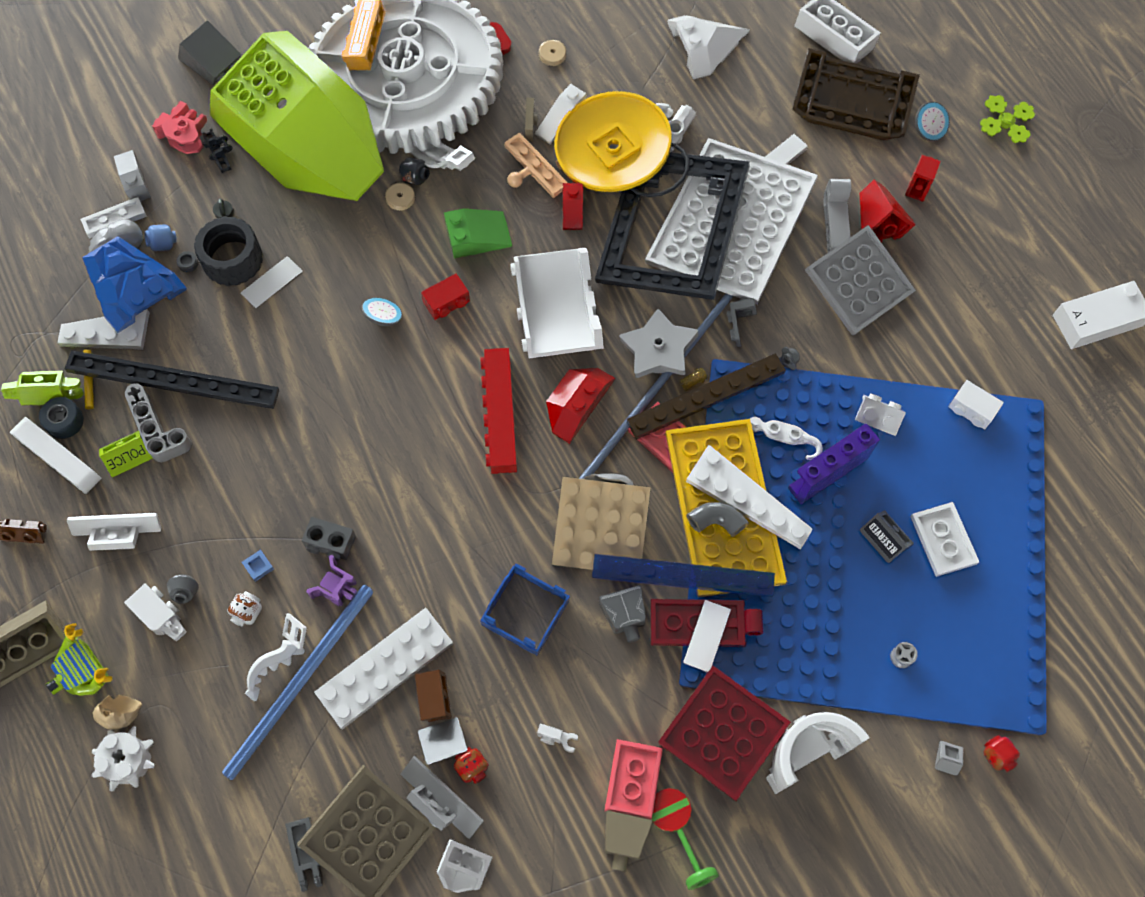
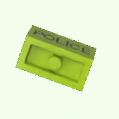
M139 431L99 449V456L112 478L153 459L146 450Z

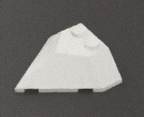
M684 15L667 21L673 36H680L688 53L687 66L693 79L711 75L720 62L722 63L739 44L741 38L749 33V29Z

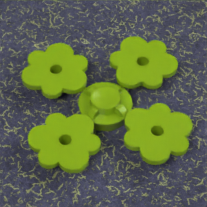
M993 95L989 96L985 106L990 108V112H997L1000 115L999 119L995 120L993 117L982 119L980 121L981 131L986 132L989 136H995L996 133L1001 132V127L1005 129L1010 128L1008 136L1011 137L1012 142L1025 143L1031 133L1026 130L1024 125H1016L1015 117L1023 121L1033 119L1035 116L1033 106H1028L1026 102H1020L1019 105L1014 106L1015 111L1013 115L1007 112L1003 113L1007 107L1004 97L1001 95L996 97Z

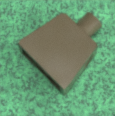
M607 810L605 817V853L614 855L613 870L626 872L628 858L639 859L652 820Z

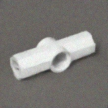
M688 105L681 106L674 118L669 121L672 143L679 144L682 141L685 131L696 116V112Z

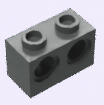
M311 517L302 538V543L306 550L311 553L319 554V552L327 554V557L333 555L337 561L340 558L347 560L356 535L353 529ZM323 534L320 540H313L315 535ZM336 541H344L342 546L334 547Z

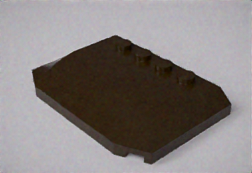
M808 48L792 108L794 112L809 123L879 140L904 137L920 74L901 70L900 74L826 57L827 52Z

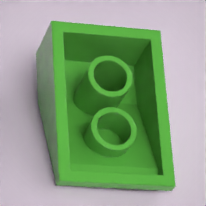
M463 208L444 212L445 225L454 259L512 247L503 211Z

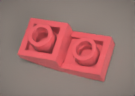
M180 101L172 109L170 115L162 112L159 118L154 121L152 127L157 138L163 139L166 137L161 126L166 119L179 118L180 115H186L189 111L187 103Z

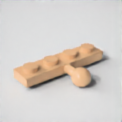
M520 132L504 142L505 148L524 167L519 173L512 172L508 175L507 182L511 187H519L523 179L531 174L553 198L563 192V183L568 182Z

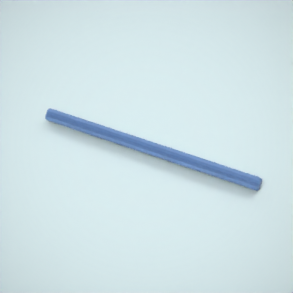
M363 585L224 768L222 771L224 776L230 780L237 776L371 597L373 590L370 587Z

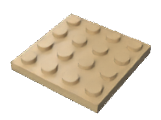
M563 477L552 565L640 576L651 487Z

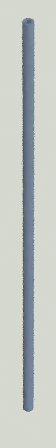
M725 293L697 329L699 336L685 351L684 358L733 298L732 295ZM665 372L660 375L579 479H584L586 476L594 474L628 431L627 419L643 412L673 374L672 372Z

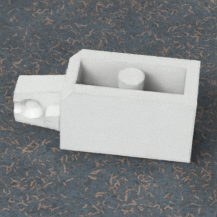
M147 584L142 585L124 603L156 635L167 634L177 642L187 632L179 621L181 618L176 614L179 610L170 601L165 603L161 599L164 595L155 586L150 588Z

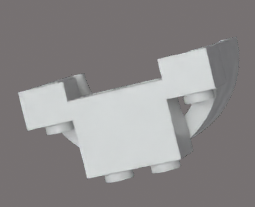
M824 712L808 716L804 715L794 721V725L785 731L774 747L772 768L769 769L771 774L766 779L774 793L777 794L799 781L794 774L795 771L828 752L831 753L835 760L869 739V736L857 723L839 714ZM823 730L831 732V734L828 735L830 740H827Z

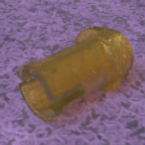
M695 368L694 372L679 381L680 384L683 383L681 386L687 391L700 382L704 383L705 379H707V374L703 368Z

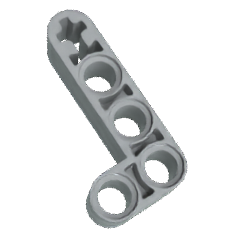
M829 179L824 192L823 204L827 253L851 237L847 203L851 193L850 179Z
M131 384L126 388V400L146 450L155 461L166 462L191 449L192 441L183 429L174 428L167 432L163 431L152 401L140 384ZM155 429L152 434H148L151 430ZM183 438L182 442L176 444L178 439ZM159 447H163L161 451L155 452Z

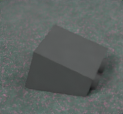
M208 20L179 44L178 59L212 85L217 81L219 82L241 58V53Z

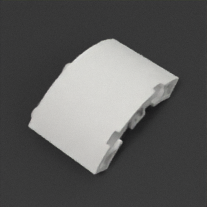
M579 248L513 257L514 263L510 265L512 276L516 275L520 303V308H517L518 321L522 320L525 339L522 340L523 352H528L529 358L604 349L602 328L598 315L596 316L594 293L591 290V286H588L587 281L591 280L587 249Z

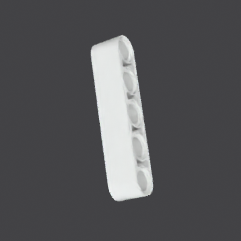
M24 417L10 431V434L84 494H87L102 479L90 467L27 417Z

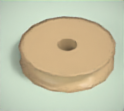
M558 40L545 41L539 47V58L546 65L556 66L563 63L566 59V47Z
M403 182L392 184L385 193L387 204L395 210L408 209L415 201L413 188Z

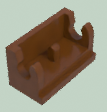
M438 669L415 674L421 721L435 722L451 719L446 673Z

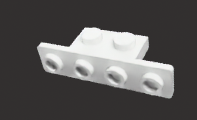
M157 513L68 517L67 524L73 536L90 535L87 543L89 551L134 549L139 533L161 531V524Z

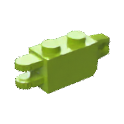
M63 371L22 372L17 382L3 383L1 388L4 399H18L21 406L44 405L47 401L56 397L79 399L84 395L83 389L80 388L81 382L79 378H65Z

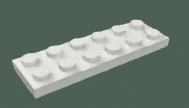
M424 608L314 693L343 730L452 646L453 642L427 608Z

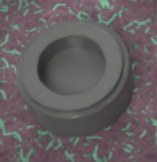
M182 252L176 259L179 269L183 272H192L198 267V259L192 252Z

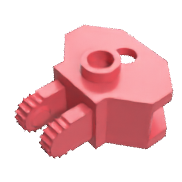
M191 109L185 116L180 115L179 118L166 119L161 126L170 147L185 154L199 153L203 148L200 139L202 135L201 129L207 121V116L200 114L196 118V110Z

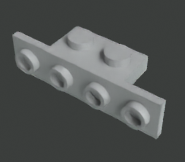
M412 757L400 774L415 788L406 798L416 810L426 816L430 823L440 831L452 823L470 839L484 820L418 758Z

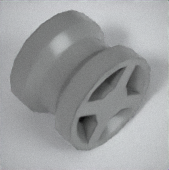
M902 642L891 651V661L898 668H907L917 659V650L912 644Z

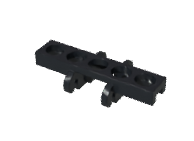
M212 128L207 133L202 132L206 141L203 142V146L209 148L212 153L209 154L210 160L216 161L221 173L232 170L225 156V153L233 149L232 145L227 143L228 137L221 136L217 138ZM219 158H224L223 161H218ZM223 164H227L228 167L225 168V169H222L221 166H222Z

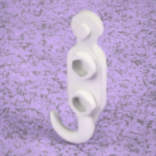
M758 417L750 418L753 432L763 431L768 438L791 445H813L816 448V452L814 455H807V460L814 459L823 451L821 442L804 432L800 427L776 420L765 423Z

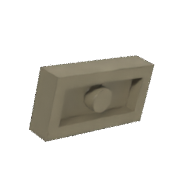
M526 98L525 138L527 141L533 142L534 126H537L538 114H534V98Z

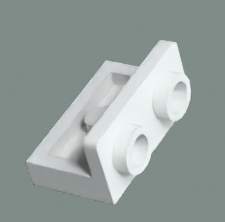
M871 393L869 397L863 395V401L855 420L896 436L906 414L905 411L901 410L902 406L892 401L889 404L881 402V397Z

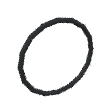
M675 143L671 144V147L682 153L686 161L685 171L681 179L673 187L656 193H646L638 191L636 188H631L630 190L637 195L645 197L663 196L674 191L684 182L689 172V158L685 150Z

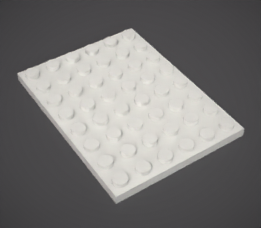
M708 138L699 156L750 161L748 176L717 290L740 299L754 298L755 304L758 305L816 183L818 175ZM688 176L645 258V264L664 271L692 275L699 274L720 198L717 195H708L710 180H706L705 177Z

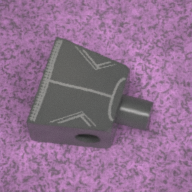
M638 585L600 596L599 606L613 633L625 632L628 643L641 639L638 627L644 626L646 622L641 586Z

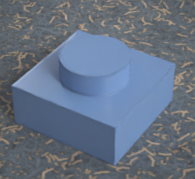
M261 550L242 562L255 582L274 570Z

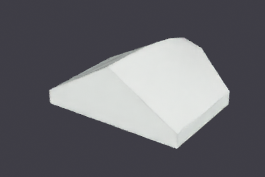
M449 840L437 869L443 887L456 893L480 889L492 857Z

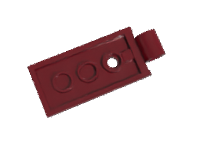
M651 599V646H689L705 600ZM707 600L731 609L718 647H746L745 634L757 636L764 633L762 610L748 609L744 611L745 601Z

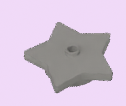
M657 309L643 328L621 334L620 341L635 355V378L650 373L665 372L685 375L684 353L699 335L697 329L673 325Z

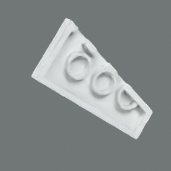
M147 309L135 316V323L119 333L113 329L104 317L61 324L57 343L60 347L143 350L150 313Z

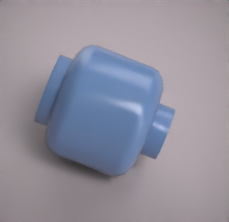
M167 224L151 225L148 231H145L146 246L150 247L152 251L171 250L173 243L177 241L175 231H171Z

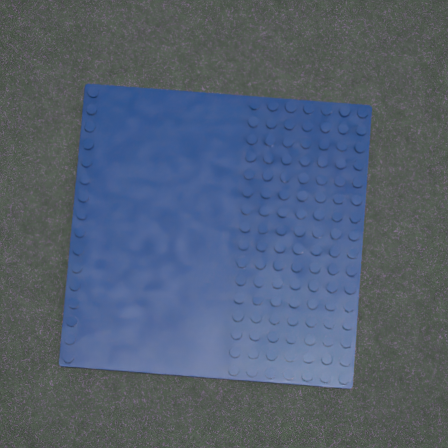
M714 359L711 363L709 382L751 363ZM785 368L784 374L707 408L705 425L745 420L752 417H758L765 423L776 420L800 427L810 436L817 438L822 444V452L864 425V423L855 420L863 401V395L868 397L870 393L882 398L881 402L889 404L892 401L901 405V410L906 412L896 436L869 426L880 441L868 460L802 505L788 487L801 478L797 471L800 467L811 461L807 460L806 456L814 455L816 448L811 444L791 445L768 438L763 431L753 432L766 491L813 530L801 550L777 536L787 580L786 585L698 598L691 566L688 600L745 601L744 611L748 609H760L763 611L764 633L757 636L745 634L746 647H718L712 666L756 697L1035 735L1046 733L1044 403L1042 400L991 394L1004 403L984 430L973 425L964 416L957 415L948 407L959 392L957 389ZM953 502L979 563L936 577L910 516L917 512ZM884 510L914 543L890 563L885 561L860 532V529L869 520ZM902 642L912 644L917 650V659L907 668L896 667L890 658L891 651ZM683 646L679 684L682 687L696 689L708 672L683 663L689 647Z

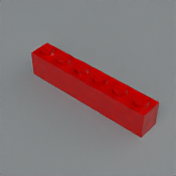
M509 348L484 349V357H480L481 370L485 369V376H481L482 389L486 388V395H482L483 408H487V414H484L483 417L484 427H488L489 433L484 434L485 447H489L490 454H486V467L491 468V474L517 472Z

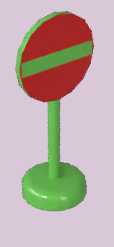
M667 788L660 790L655 795L652 822L662 831H677L696 872L686 880L688 890H694L715 880L719 874L713 867L701 870L682 830L691 818L692 809L690 801L678 789Z

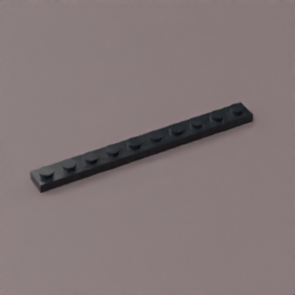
M71 350L64 368L67 373L129 384H140L146 387L274 409L279 394V388L276 386Z

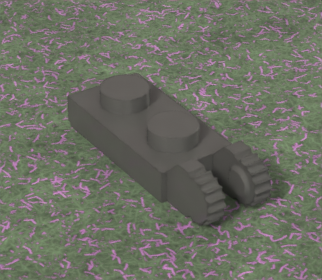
M310 817L286 824L294 870L298 875L302 892L308 891L305 870L312 869L316 887L323 886L319 868L321 865L297 845L312 827Z

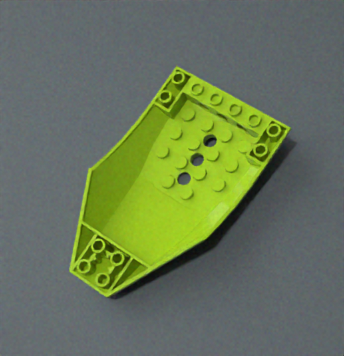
M289 31L263 33L211 89L210 116L287 189L358 201L384 172L366 101ZM281 100H287L283 108H278Z

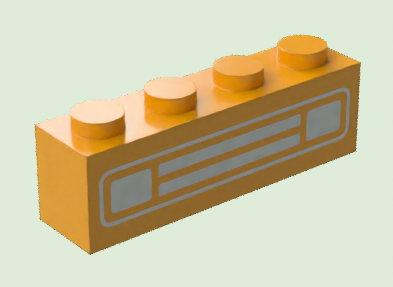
M358 0L357 6L354 7V17L350 22V32L346 36L345 50L342 51V59L346 63L348 70H371L386 13L382 0Z

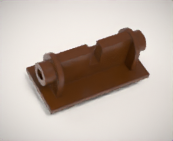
M5 519L0 521V540L44 544L41 534L46 532L47 525L43 524L42 521H27L25 526H23V520Z

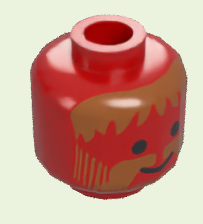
M998 735L984 744L986 748L983 754L995 770L1000 771L1004 769L1006 772H1009L1018 766L1016 760L1020 757V752L1008 737L1001 738Z
M467 747L466 752L455 756L454 769L464 783L473 781L474 784H477L487 776L485 772L489 764L479 749Z

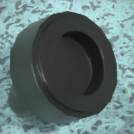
M219 198L218 202L213 206V213L216 218L233 217L234 209L230 202Z

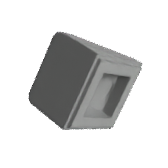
M940 741L935 769L958 775L963 767V747Z

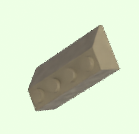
M46 600L0 626V687L57 655L66 636L59 617Z

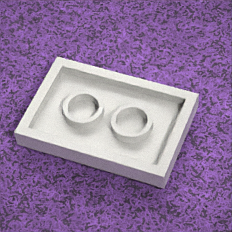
M953 502L917 512L910 516L936 577L979 563Z

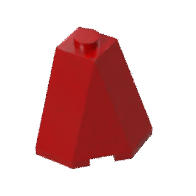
M875 179L859 193L861 230L869 225L881 243L883 239L893 238V240L902 238L916 225L887 188Z

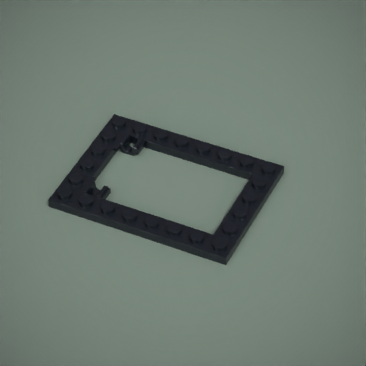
M670 152L663 167L648 181L634 188L644 192L645 187L659 188L662 175H668L669 173L683 175L686 162L683 155ZM687 154L689 158V172L687 175L705 177L706 180H710L708 195L720 196L698 275L622 265L642 199L641 195H637L628 189L621 192L596 272V283L714 300L748 176L750 161Z

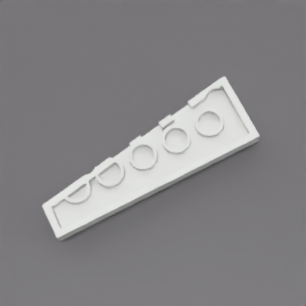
M710 445L707 446L686 479L687 483L719 502L734 507L746 518L800 550L813 530Z

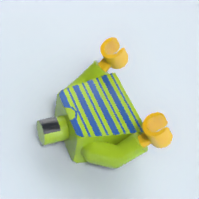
M76 623L65 627L64 634L66 637L54 659L55 661L51 664L56 677L46 683V686L53 695L63 688L73 695L96 694L105 682L112 681V676L107 674L109 669L103 668L89 645L80 638L77 640V637L82 636L84 632L82 629L75 630Z

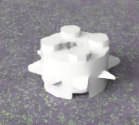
M135 726L128 733H115L109 730L108 735L103 738L98 748L92 750V753L95 755L94 767L96 769L92 773L93 778L104 777L110 780V791H114L119 784H131L134 788H137L139 786V777L144 776L148 768H154L155 766L150 761L151 754L148 751L154 744L153 740L142 741L136 738ZM125 755L124 761H121V757Z

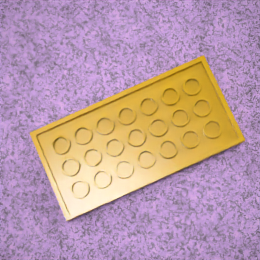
M750 419L666 430L665 434L698 598L786 585L787 580L775 534L746 517L745 519L749 524L734 537H731L726 529L718 524L709 525L701 532H697L690 525L686 517L696 507L705 503L719 502L686 482L687 477L708 445L713 447L766 491Z

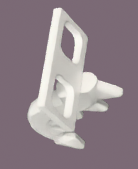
M286 613L282 634L288 640H283L279 649L259 657L249 670L247 676L248 689L245 694L253 701L258 699L260 688L255 687L256 684L261 682L258 675L266 676L268 673L267 667L272 671H276L279 663L289 666L291 665L292 655L304 653L303 645L307 627L290 613ZM289 620L292 623L290 634L288 633ZM299 629H301L300 642L297 641V635H298V630H299Z

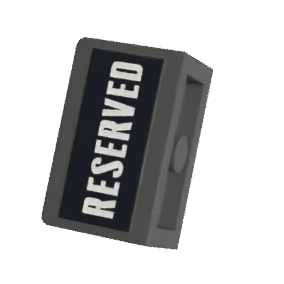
M885 510L877 513L860 529V532L887 563L893 561L899 554L914 544Z

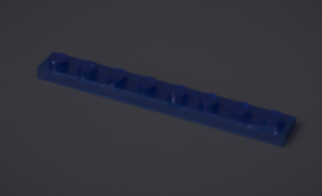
M601 554L594 555L592 578L773 597L775 573Z

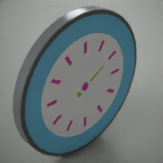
M928 102L922 105L915 117V126L919 135L928 141H936L946 135L950 119L945 107L937 102Z
M369 298L362 304V314L375 324L393 326L402 319L401 309L387 299Z

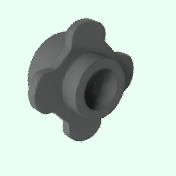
M782 348V355L779 358L781 363L788 366L791 370H795L797 368L796 364L800 361L799 352L793 348Z

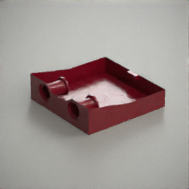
M712 666L658 743L737 802L790 726L791 721Z

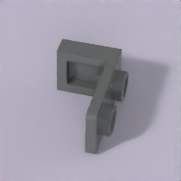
M743 298L737 302L730 303L731 311H727L728 321L733 323L734 328L730 329L731 340L736 341L737 348L741 347L737 318L757 315L754 298Z

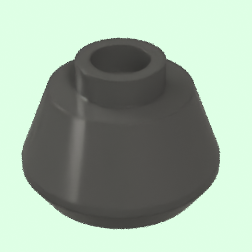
M185 574L176 575L167 582L170 598L179 604L189 602L199 589L197 581Z

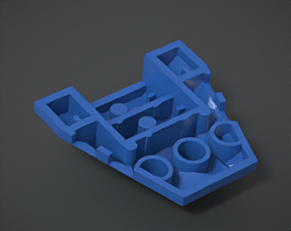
M118 236L83 256V262L91 283H93L104 318L117 333L134 324L136 315L163 298L167 297L169 300H172L187 290L186 286L174 272Z

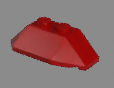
M599 368L569 369L546 401L552 433L570 444L610 388L615 377Z

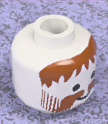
M246 591L243 594H237L227 609L228 614L232 616L230 621L240 627L244 624L252 625L262 610V606L259 603L260 599Z

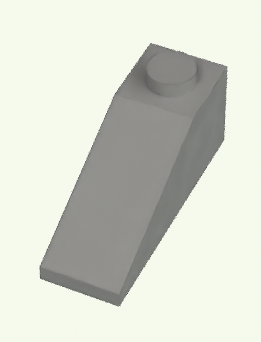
M131 150L114 156L121 183L129 200L136 197L140 201L151 198L134 151Z

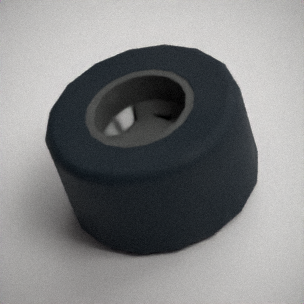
M66 397L50 399L42 406L39 412V421L42 427L51 436L58 439L74 436L83 426L84 417L82 411L71 399Z

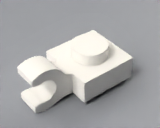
M541 723L537 732L542 742L554 745V742L561 743L565 751L574 752L575 748L569 747L567 741L569 739L577 741L578 736L576 734L565 733L562 730Z

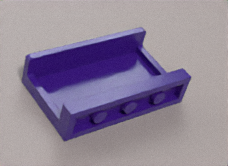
M867 424L862 425L800 467L797 473L801 478L790 484L788 489L802 505L868 460L880 439Z

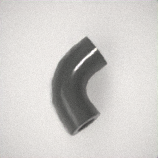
M721 502L705 503L686 515L688 522L697 532H701L709 525L718 524L725 528L731 537L739 534L749 524L745 517L734 507Z

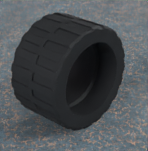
M236 217L213 219V221L206 223L195 237V254L205 274L217 284L226 286L240 285L253 278L261 268L263 261L261 247L252 227L242 219H237ZM240 242L246 245L243 252L232 260L217 261L212 259L215 251L226 243Z

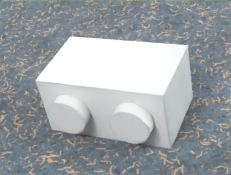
M966 380L948 407L957 415L964 416L970 420L973 425L985 430L1004 402Z

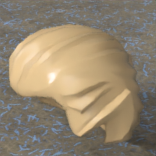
M108 695L96 706L93 711V717L99 725L106 729H121L127 727L136 719L142 703L124 695H118L115 699Z

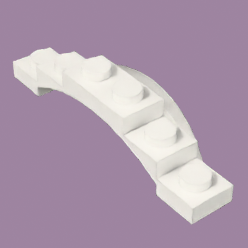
M428 143L427 150L420 151L418 146H414L411 152L415 158L424 160L426 166L430 168L441 167L445 169L448 167L451 170L456 168L461 171L475 159L473 153L460 146L455 150L443 143L438 147Z

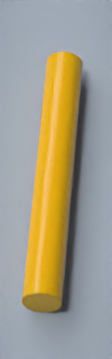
M83 350L84 353L91 354V350ZM84 376L85 409L89 410L94 408L93 377Z

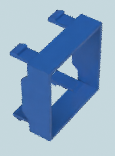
M516 563L503 579L480 622L482 626L538 656L569 603L570 596L565 594V589L557 585L552 587L526 572V568ZM514 573L565 600L546 630L537 649H535V642L526 636L521 641L497 628L495 619L489 616Z

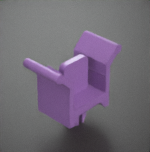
M330 555L331 570L335 574L327 572L320 582L322 588L317 586L307 589L306 592L311 599L324 596L337 606H342L341 598L343 595L348 600H352L354 598L353 595H356V589L349 586H354L357 582L353 576L337 568L334 556Z

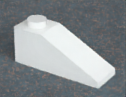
M570 84L557 98L535 132V135L551 145L555 140L557 128L563 117L579 102L586 99V93Z

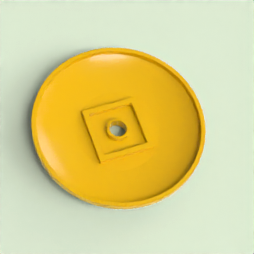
M614 91L586 98L579 102L571 111H568L557 128L554 147L561 169L572 181L582 183L583 187L594 191L618 192L643 184L663 167L671 150L672 134L666 115L651 100L630 92ZM612 144L619 145L616 149L609 148Z

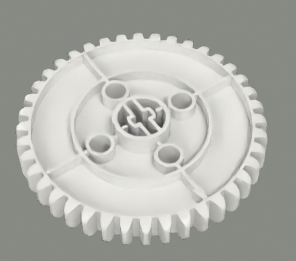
M382 0L386 13L371 70H348L346 63L342 59V51L345 50L346 36L349 35L350 22L354 17V7L350 5L344 6L342 8L344 14H333L331 16L333 23H324L322 25L323 32H318L314 36L315 42L310 44L308 49L366 101L379 153L385 147L389 148L390 154L397 153L399 148H404L405 153H411L414 146H418L420 151L427 150L428 143L438 147L442 144V138H446L448 141L454 140V132L466 133L468 131L467 123L476 125L479 122L478 115L482 116L488 112V105L494 103L496 99L495 94L499 92L501 87L503 57L500 41L496 36L495 29L490 26L489 20L481 16L480 10L471 8V4L468 1H461L459 3V0Z

